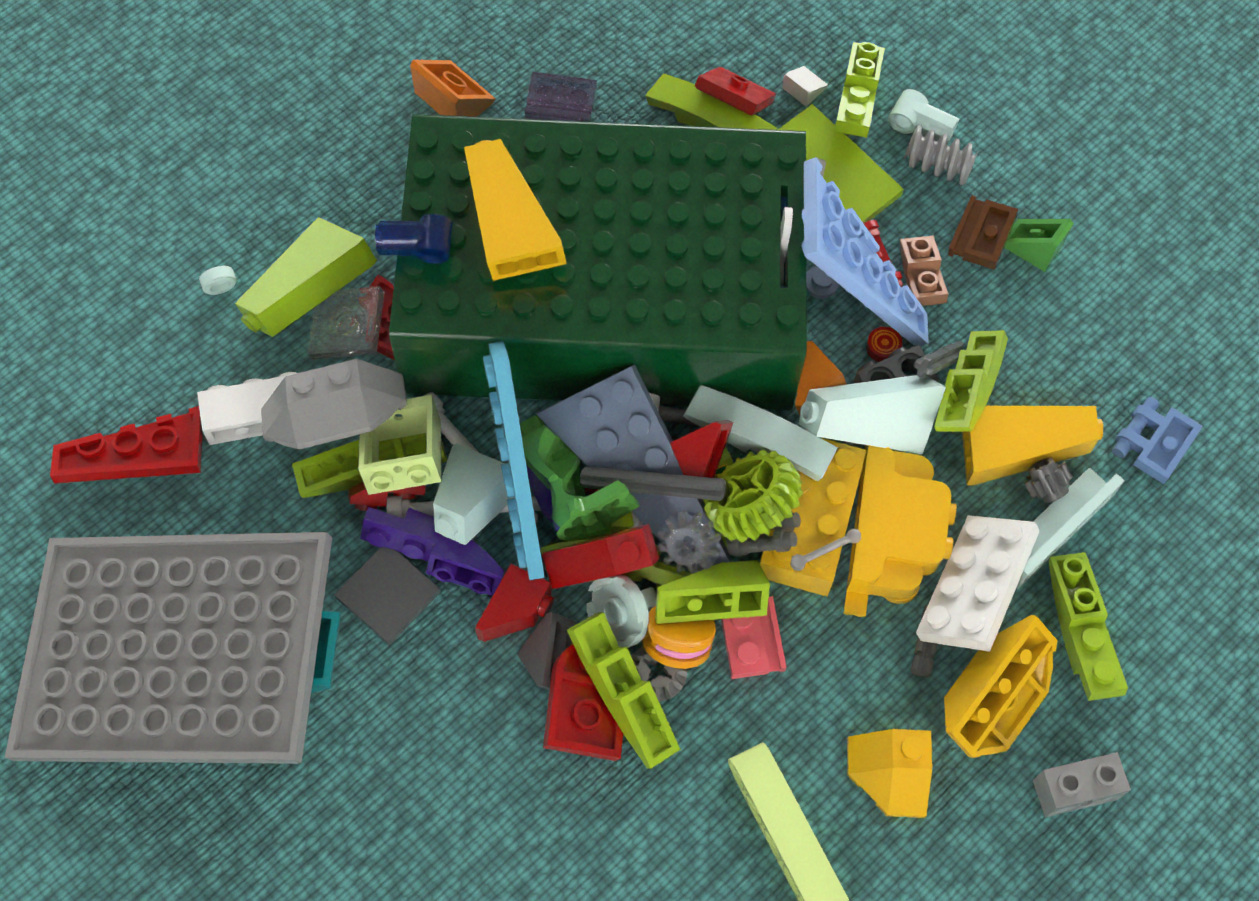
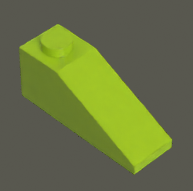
M758 560L716 564L657 587L656 624L767 616L770 582Z

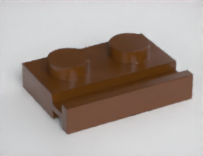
M971 195L949 246L948 255L953 257L955 254L963 257L962 260L995 270L1016 221L1018 209L987 199L985 202L976 199V196Z

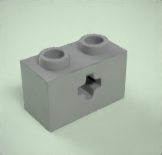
M1118 752L1046 769L1033 779L1045 818L1115 801L1131 790Z

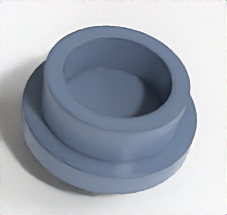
M818 266L813 267L807 272L806 289L812 297L826 299L836 293L839 284L827 276Z

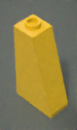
M501 139L493 141L483 140L475 145L464 147L486 261L493 281L567 264L560 237Z
M985 406L972 431L962 432L966 484L977 485L1024 472L1033 464L1046 458H1053L1054 462H1060L1091 453L1098 441L1103 437V422L1097 418L1096 406Z

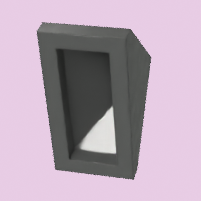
M553 612L545 615L517 653L536 685L550 690L551 674L556 659L566 648L573 644L567 629L578 624Z

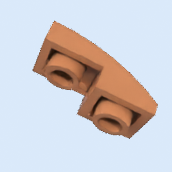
M934 236L900 239V251L906 283L922 306L947 303L948 291L940 271L942 259Z

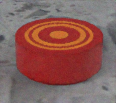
M890 327L874 329L869 334L866 343L868 355L877 362L887 359L892 352L902 348L900 334Z

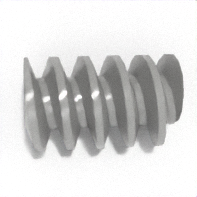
M918 125L913 132L903 161L909 156V167L914 168L919 161H922V172H927L934 165V176L939 177L944 170H947V181L950 182L959 174V184L964 186L978 152L975 155L972 154V143H968L963 150H960V139L958 138L950 146L947 145V134H943L938 141H935L933 129L924 137L922 136V125Z

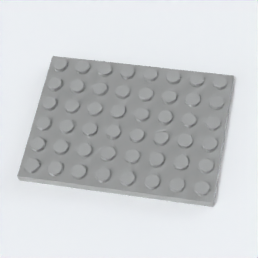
M327 532L49 538L5 758L12 761L301 764L332 537Z

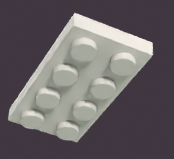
M967 516L952 550L951 557L946 563L916 631L920 641L983 651L991 650L1040 532L1036 522Z

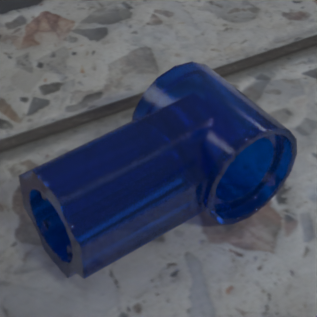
M438 214L424 215L420 218V221H379L375 229L376 251L378 255L416 256L418 259L428 263L446 262L449 259L453 222L446 216Z

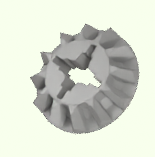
M642 645L635 653H632L631 657L642 681H649L651 670L647 667V664L656 666L659 662L651 658ZM664 665L663 671L667 674V677L658 675L655 679H652L650 683L659 702L673 698L682 690L687 678V669L672 668Z

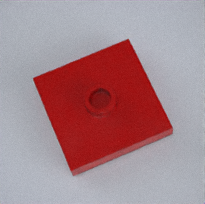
M720 66L699 75L694 86L696 89L749 115H754L772 105L776 97V93Z

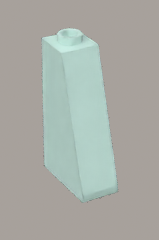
M917 375L810 389L806 401L801 407L798 424L816 437L882 448L889 447L894 450L923 454L946 387L928 376L920 378Z

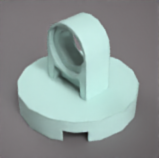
M622 574L595 580L588 590L593 591L592 602L587 603L588 617L597 612H604L619 646L629 648L638 644L645 637L648 629V610L656 605L657 595L654 588L650 587L640 591L638 586L629 577Z

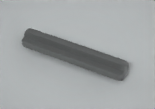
M962 341L950 343L917 359L914 362V367L918 369L917 376L920 378L928 375L931 376L957 363L959 352L964 350L965 343Z

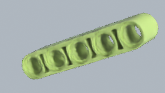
M762 742L728 759L730 770L797 900L849 901L766 744Z

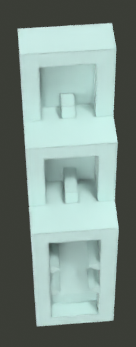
M703 385L698 387L683 417L700 427L715 421H732L734 423L727 443L745 453L749 449L756 453L763 449L768 453L776 451L779 455H784L787 460H790L795 469L817 482L823 478L838 448L771 412Z

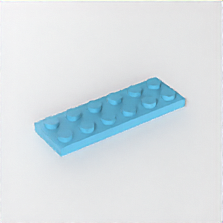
M503 341L489 343L490 355L483 356L489 388L495 387L496 392L489 393L495 425H502V428L495 429L501 461H508L506 464H501L507 497H514L513 499H507L513 533H517L513 534L515 552L519 569L527 568L529 580L544 578L509 357Z

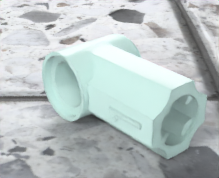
M907 89L903 91L888 116V122L893 129L903 134L913 133L918 125H922V135L924 136L933 129L935 141H938L943 134H947L948 144L958 125L959 118L929 105L927 98L922 93L913 89Z

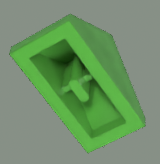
M1017 219L1004 248L1045 272L1061 250L1074 223L1071 219Z

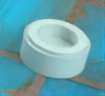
M229 266L211 268L205 271L199 278L203 291L210 295L225 293L232 289L237 282L234 271Z

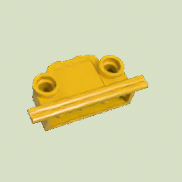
M864 445V449L867 451L860 476L854 529L859 530L861 533V540L858 543H852L843 612L846 615L866 617L868 595L882 596L895 604L910 602L919 591L923 575L933 574L943 559L949 560L951 557L953 538L947 537L948 526H953L957 505L951 503L949 487L943 482L932 480L934 468L931 462L924 456L893 451L889 447L882 448Z

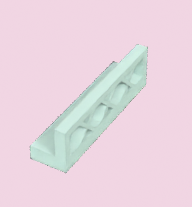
M1088 468L1068 487L1069 492L1065 496L1054 501L1033 521L1036 522L1040 532L1016 588L1019 589L1115 495L1125 480L1116 473L1106 483L1091 468Z

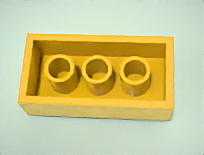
M822 438L838 448L823 478L818 482L797 470L802 481L801 489L803 491L802 496L798 498L800 506L791 509L793 513L797 512L801 519L800 526L795 527L793 530L797 535V545L791 547L787 552H777L776 550L763 551L760 566L769 581L828 597L834 581L842 546L807 562L804 569L800 571L792 569L790 562L796 554L804 556L845 536L867 450ZM770 530L769 537L773 536L774 530Z

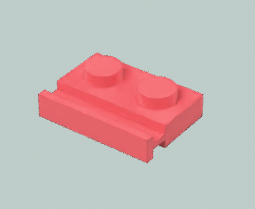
M773 596L768 599L767 616L721 619L732 679L765 675L775 671H786V661Z

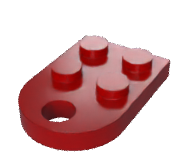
M572 644L558 656L553 665L543 748L617 761L621 758L623 732L602 700L574 644Z

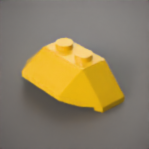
M1030 615L998 633L990 651L978 650L944 696L946 733L968 757L977 758L982 755L1008 751L1049 693L1053 670V652L1056 651L1058 640L1036 615Z

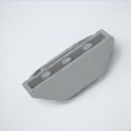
M353 359L285 376L261 408L263 437L265 441H275L284 446L303 449L371 432L388 420L397 409L401 410L407 405L403 375L360 359Z

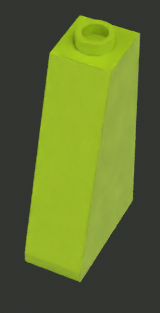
M318 217L235 303L243 314L241 321L251 331L257 333L260 330L273 337L371 268L377 262V259L363 237Z

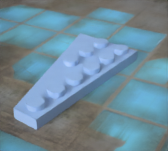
M817 157L805 161L804 209L802 210L804 222L802 250L804 256L914 346L929 344L927 312L907 285L903 287L899 285L895 276L896 269L890 260L883 262L876 252L879 251L880 246L853 208L847 210L844 208L839 197L840 190L834 181L826 183L821 176L820 171H822L823 166Z

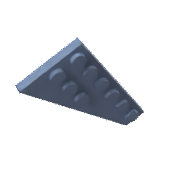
M635 365L537 413L588 467L683 475L670 445L673 440ZM631 493L640 505L631 512L643 524L649 523L652 533L691 573H696L722 562H733L719 532L714 529L706 516L705 504L702 499Z

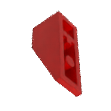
M649 523L542 553L552 589L617 576L653 566L659 560Z

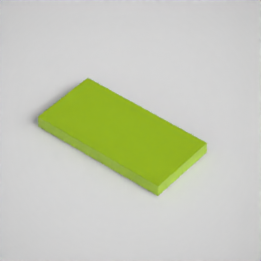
M813 104L778 129L806 131V161L815 157L826 161L823 175L826 183L834 181L840 190L839 197L846 210L853 208L862 222L870 221L902 196L904 189L844 133L835 132V124Z

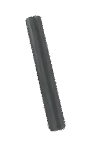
M585 467L581 470L580 485L587 489L600 490L619 480L628 487L631 493L719 501L723 500L726 494V481L721 478Z

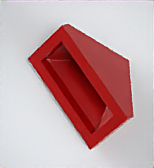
M729 420L715 421L670 443L683 475L715 477L734 422Z

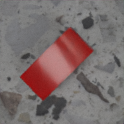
M361 482L348 489L349 504H355V508L367 511L368 507L377 510L378 506H387L388 492L368 495L364 482ZM426 485L388 492L393 493V496L402 497V499H415V494L425 495Z

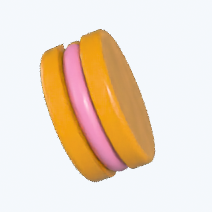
M656 605L649 611L648 629L645 637L642 639L643 647L651 658L665 666L679 669L699 666L709 658L716 632L714 620L656 624Z

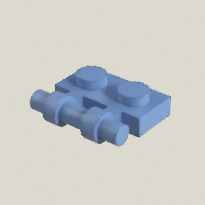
M1148 397L1143 405L1136 407L1128 427L1121 429L1117 435V443L1113 447L1112 453L1119 458H1124L1129 450H1134L1140 455L1133 465L1162 484H1165L1203 426L1171 407L1165 417L1156 412L1160 405L1158 400ZM1145 427L1155 430L1150 440L1140 435Z

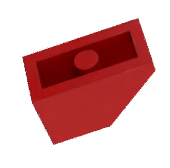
M510 564L475 627L477 639L486 642L534 627L539 617L544 618L553 605L554 597L551 596V583L542 578L529 580L527 571Z

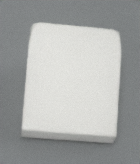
M802 66L784 75L782 88L807 107L828 88V84L805 66Z

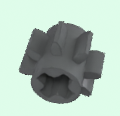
M1046 458L1033 464L1028 469L1030 475L1027 476L1028 481L1024 484L1031 498L1038 496L1045 503H1050L1062 498L1069 492L1067 485L1070 484L1069 480L1073 477L1065 462L1058 465L1057 462H1054L1053 458Z

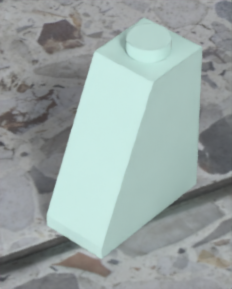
M458 443L453 445L433 502L435 532L466 545L507 506V499L514 498L507 497L506 487L504 486L501 464L505 463Z

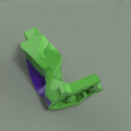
M537 415L520 423L528 479L540 509L546 519L553 523L558 538L569 541L597 534H606L610 532L611 525L615 521L640 506L638 500L629 492L628 487L619 480L586 497L585 490L580 485L581 459L552 429L545 426L543 420Z

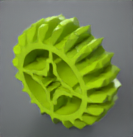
M764 449L757 455L750 451L746 458L741 459L737 457L735 463L730 466L725 465V470L721 474H715V478H721L726 481V494L723 500L704 499L706 503L704 507L706 516L717 532L719 531L721 535L727 537L730 541L737 539L743 543L749 537L756 541L760 534L765 533L769 536L771 529L776 526L782 527L781 522L785 518L793 517L791 509L800 506L798 498L803 494L801 489L802 481L791 461L787 460L784 455H779L776 451L768 453Z

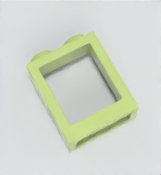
M432 395L407 399V405L403 409H397L388 420L373 431L360 434L358 470L368 495L441 482V419ZM396 414H401L402 416H401V417H396L395 415H396ZM427 433V453L379 462V441Z

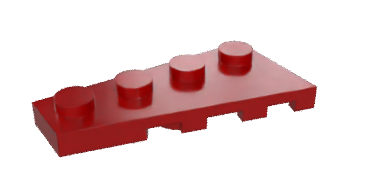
M199 406L189 408V413L172 417L171 414L156 417L157 422L136 427L135 424L120 427V431L110 435L103 436L101 433L53 445L50 471L53 483L201 473L203 431Z

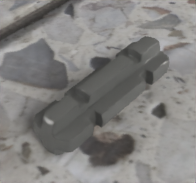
M928 605L924 607L922 618ZM917 637L914 651L916 656H914L911 665V673L913 675L925 678L930 676L934 664L932 659H934L937 643L923 642Z

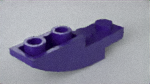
M370 507L367 509L363 519L361 540L367 541L376 547L396 550L413 559L428 561L426 574L434 576L442 582H452L470 588L476 593L493 596L502 580L504 571L474 541L470 540L464 545L435 532L434 517L412 508H408L404 518Z

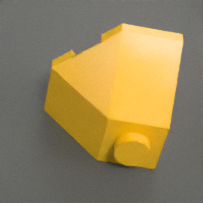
M888 729L848 736L847 776L876 802L875 805L886 816L925 818L927 816L932 776L931 731Z

